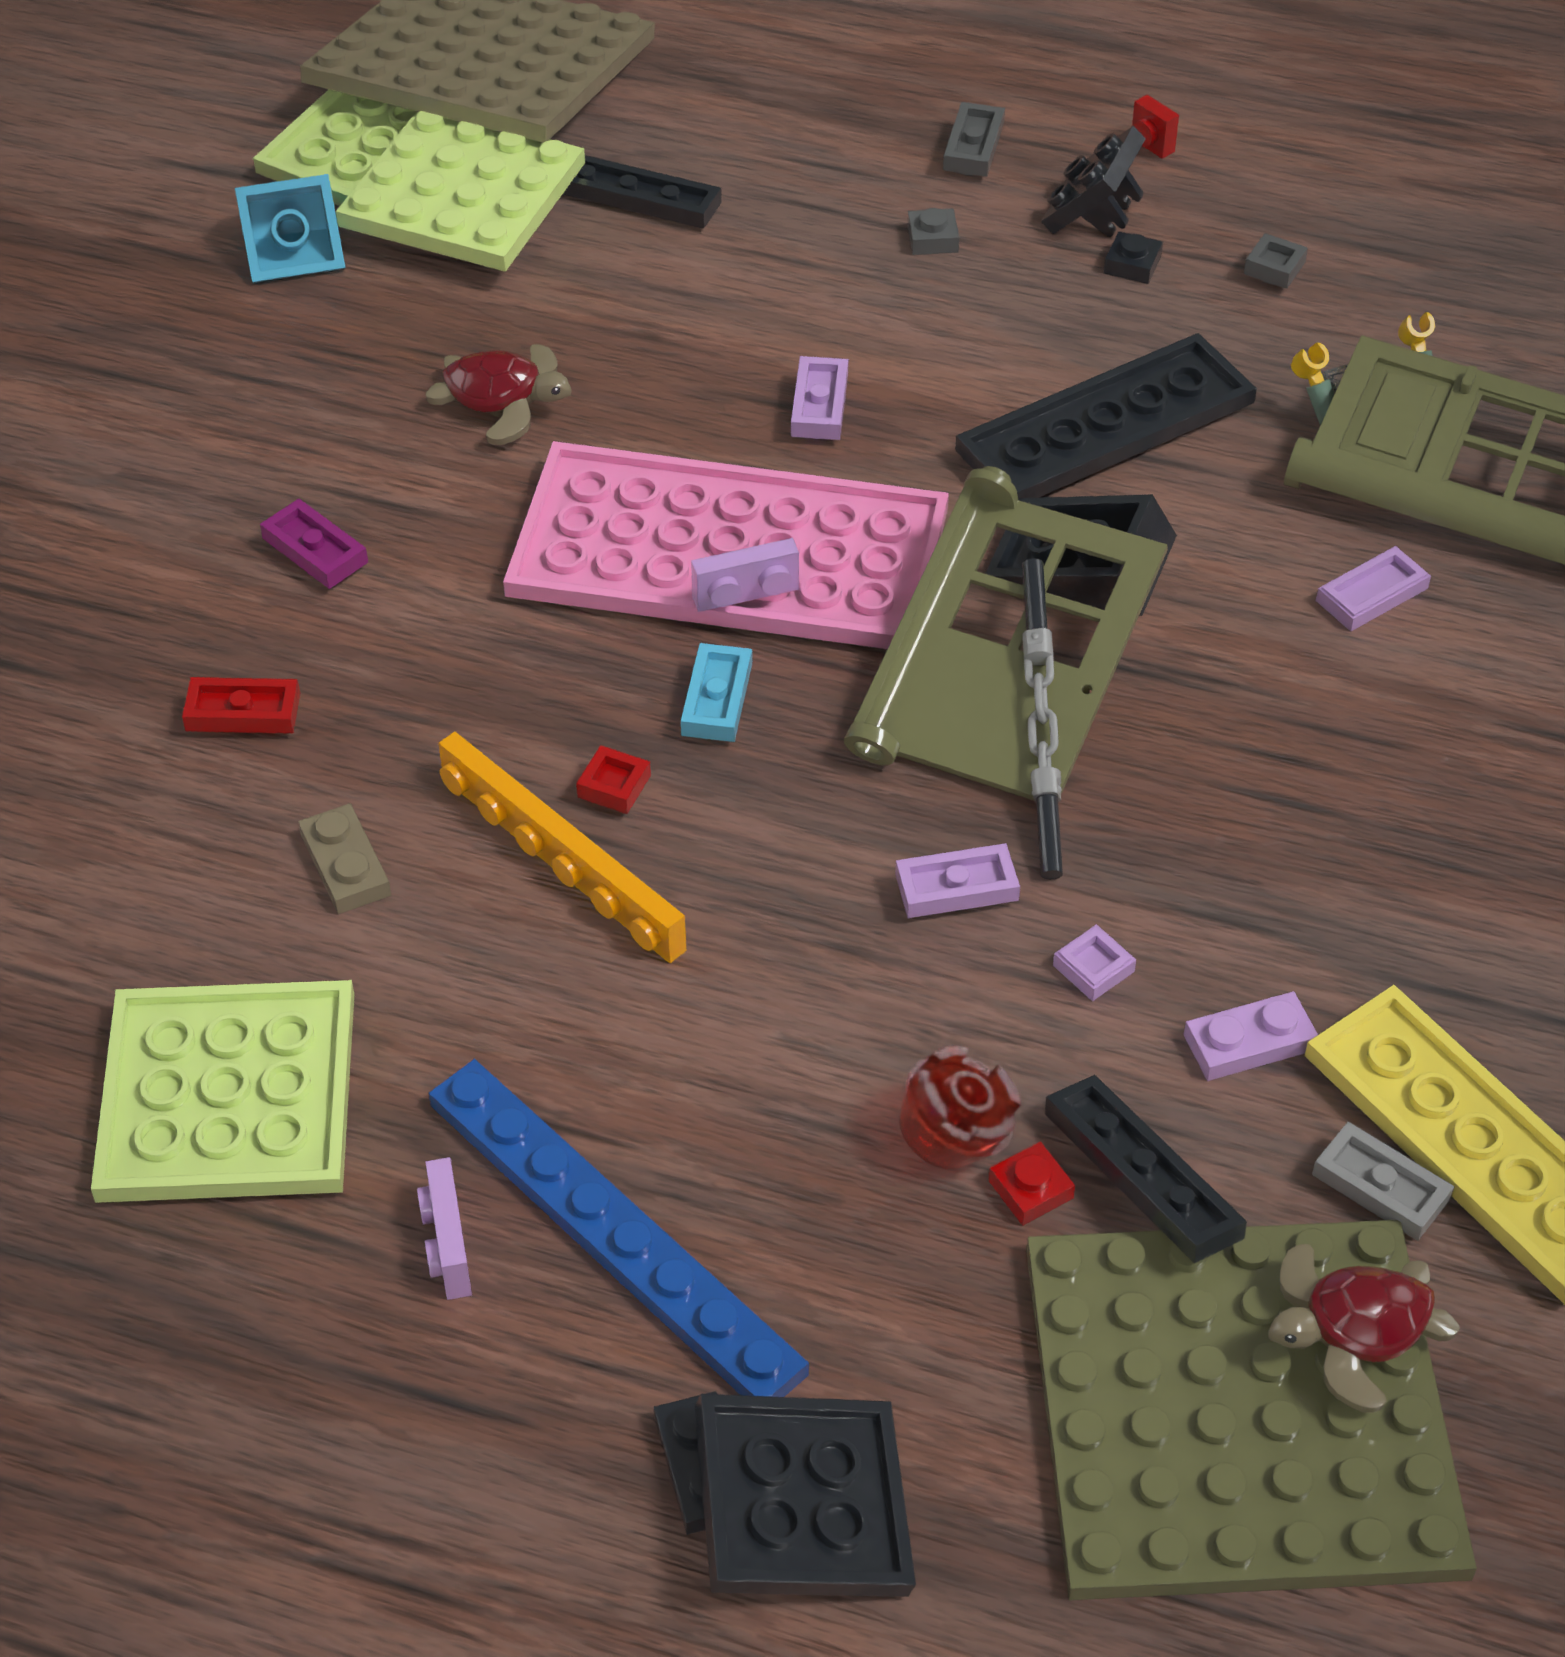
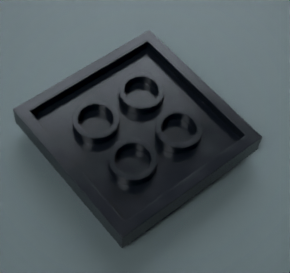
M700 1394L695 1405L711 1593L909 1597L916 1586L891 1401Z

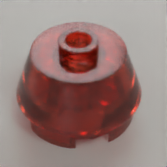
M952 1045L939 1048L930 1056L919 1060L911 1068L907 1077L899 1114L900 1130L909 1147L926 1162L943 1169L963 1168L1004 1150L1014 1135L1015 1112L1021 1106L1018 1090L1007 1072L998 1064L991 1071L981 1062L967 1057L966 1053L970 1048L965 1046Z

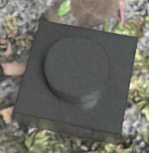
M929 208L926 210L908 211L907 226L912 255L959 252V233L954 208Z
M1264 233L1246 258L1244 274L1260 279L1265 283L1287 289L1305 264L1308 247Z

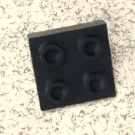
M1132 126L1118 137L1115 133L1108 135L1095 148L1094 154L1088 158L1080 155L1073 160L1063 172L1066 180L1051 193L1047 200L1051 205L1041 221L1043 225L1054 235L1081 216L1107 237H1112L1116 231L1113 223L1119 228L1124 229L1129 221L1123 211L1127 210L1131 204L1128 196L1135 202H1139L1144 194L1128 169L1146 138Z

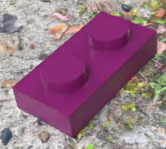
M300 498L260 523L262 539L328 589L368 563L366 547Z

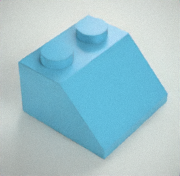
M328 174L235 188L252 283L346 268Z

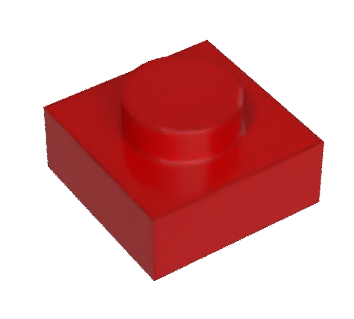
M1148 94L1134 101L1132 126L1146 138L1142 146L1161 159L1174 153L1179 114Z
M600 745L576 783L577 798L628 814L651 777L650 761Z
M1041 1141L989 1169V1183L1022 1226L1074 1199L1075 1184Z

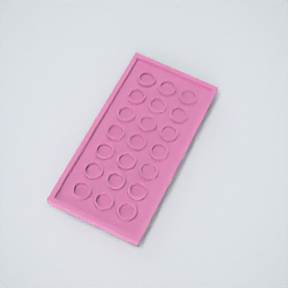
M553 441L503 581L505 597L888 649L943 532L948 510L949 493ZM793 538L799 551V590L698 612L692 598L691 560Z

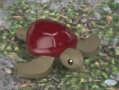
M533 344L530 347L531 360L503 350L483 351L465 357L456 355L446 356L444 358L445 369H443L444 382L435 383L426 392V400L433 405H443L457 399L468 408L489 412L495 417H500L487 431L486 438L490 444L504 445L515 441L528 432L531 426L529 404L535 400L542 402L561 400L571 395V387L568 379L557 372V359L551 349L544 345Z
M1301 1244L1288 1250L1280 1270V1290L1284 1298L1296 1307L1282 1311L1275 1317L1269 1328L1268 1336L1271 1341L1288 1348L1304 1349L1318 1341L1328 1347L1323 1378L1327 1389L1347 1406L1360 1412L1374 1413L1384 1407L1386 1397L1363 1372L1360 1360L1385 1362L1397 1358L1408 1351L1422 1334L1437 1341H1449L1455 1338L1460 1328L1459 1324L1446 1310L1434 1308V1291L1428 1286L1430 1272L1426 1262L1411 1261L1403 1267L1401 1272L1372 1266L1347 1267L1335 1270L1319 1279L1315 1273L1314 1249L1308 1244Z

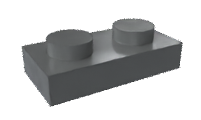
M961 102L944 153V171L958 172L968 176H988L1004 125L1005 108Z

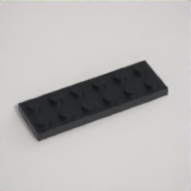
M1196 333L956 435L955 451L972 469H983L984 467L991 466L1007 473L1011 478V483L1017 490L1018 500L1020 498H1039L1255 403L1257 388L1203 336Z

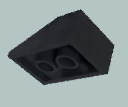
M1153 494L1020 498L1019 501L1167 544V553L1139 615L1143 616L1177 537ZM1005 530L985 574L1023 585L1022 563L1028 559H1040L1045 565L1054 544ZM1066 548L1046 593L1105 610L1124 565Z

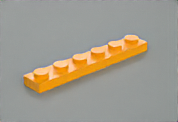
M454 731L438 743L442 766L440 776L446 787L457 796L464 795L478 807L486 821L494 826L499 824L513 835L525 853L530 856L537 855L552 867L554 873L563 884L568 887L575 886L591 899L594 907L601 915L608 919L614 918L630 931L634 940L647 951L654 950L668 963H672L687 951L684 914L457 732Z

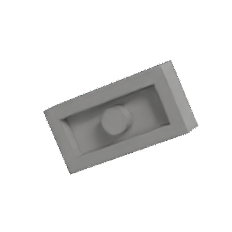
M1350 1122L1345 1124L1318 1157L1312 1172L1314 1177L1383 1220H1398L1402 1224L1403 1232L1419 1241L1450 1201L1454 1186Z

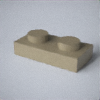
M351 803L298 821L301 837L338 915L392 896L389 880Z

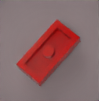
M190 677L182 715L185 732L293 734L301 694L298 679Z

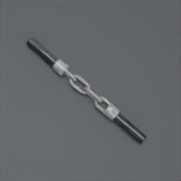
M1028 559L1022 563L1026 631H1024L1022 637L1025 680L1030 687L1034 688L1036 709L1028 718L1029 748L1033 755L1038 757L1039 768L1033 770L1030 775L1032 795L1037 806L1040 875L1044 879L1051 880L1063 876L1058 802L1061 801L1062 790L1060 787L1061 771L1051 766V755L1055 753L1059 743L1056 714L1051 709H1048L1046 688L1054 679L1052 632L1047 628L1044 564L1040 559ZM1046 664V677L1044 678L1041 673H1036L1033 678L1032 665ZM1049 718L1050 745L1048 747L1045 741H1041L1037 746L1036 720L1038 719L1041 724H1046Z

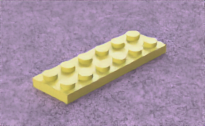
M1395 985L1308 1041L1304 1056L1417 1164L1453 1185L1452 1197L1565 1305V1141Z

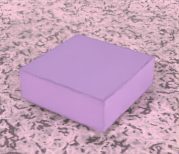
M1096 924L1054 953L1053 966L1093 1002L1134 973L1136 959Z

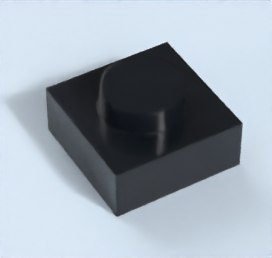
M1118 231L1105 258L1104 274L1149 284L1162 256L1163 241L1147 238L1140 234Z

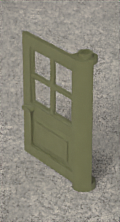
M1361 335L1314 441L1304 437L1298 438L1287 466L1284 485L1299 489L1302 483L1565 565V516L1513 500L1526 465L1565 476V463L1531 453L1544 419L1565 425V395L1477 370L1476 366L1471 365L1467 367ZM1481 400L1534 416L1521 450L1467 434ZM1462 445L1516 462L1503 497L1449 481Z
M987 466L983 469H973L969 472L961 494L857 716L844 738V744L853 754L874 764L891 765L894 763L896 756H900L1034 800L1030 773L1039 768L1038 757L1033 755L1029 748L1028 718L1036 710L1034 688L1030 687L1025 680L1024 654L1020 650L1023 645L1022 634L1026 631L1025 610L1008 646L951 629L971 583L1024 599L1023 585L977 571L996 528L999 527L1054 544L1044 565L1046 606L1099 622L1080 667L1075 668L1054 661V679L1046 687L1048 709H1051L1056 714L1059 743L1057 750L1051 755V766L1061 771V794L1168 547L1167 544L1019 501L1017 490L1011 483L1009 475L1001 469ZM1066 548L1124 565L1105 610L1046 593ZM1046 664L1032 665L1033 678L1036 673H1041L1044 678L1046 677ZM1049 718L1046 724H1041L1038 719L1036 720L1037 746L1041 741H1045L1048 747L1050 745Z

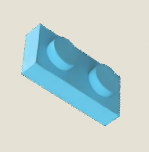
M705 643L699 644L681 717V736L735 742L752 668V649Z

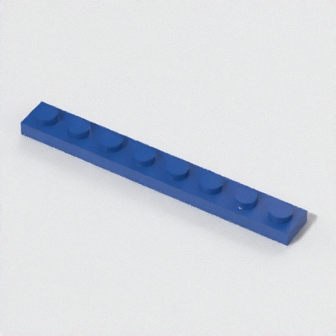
M475 1058L429 1092L430 1105L440 1116L740 1395L785 1397L809 1376L808 1361Z

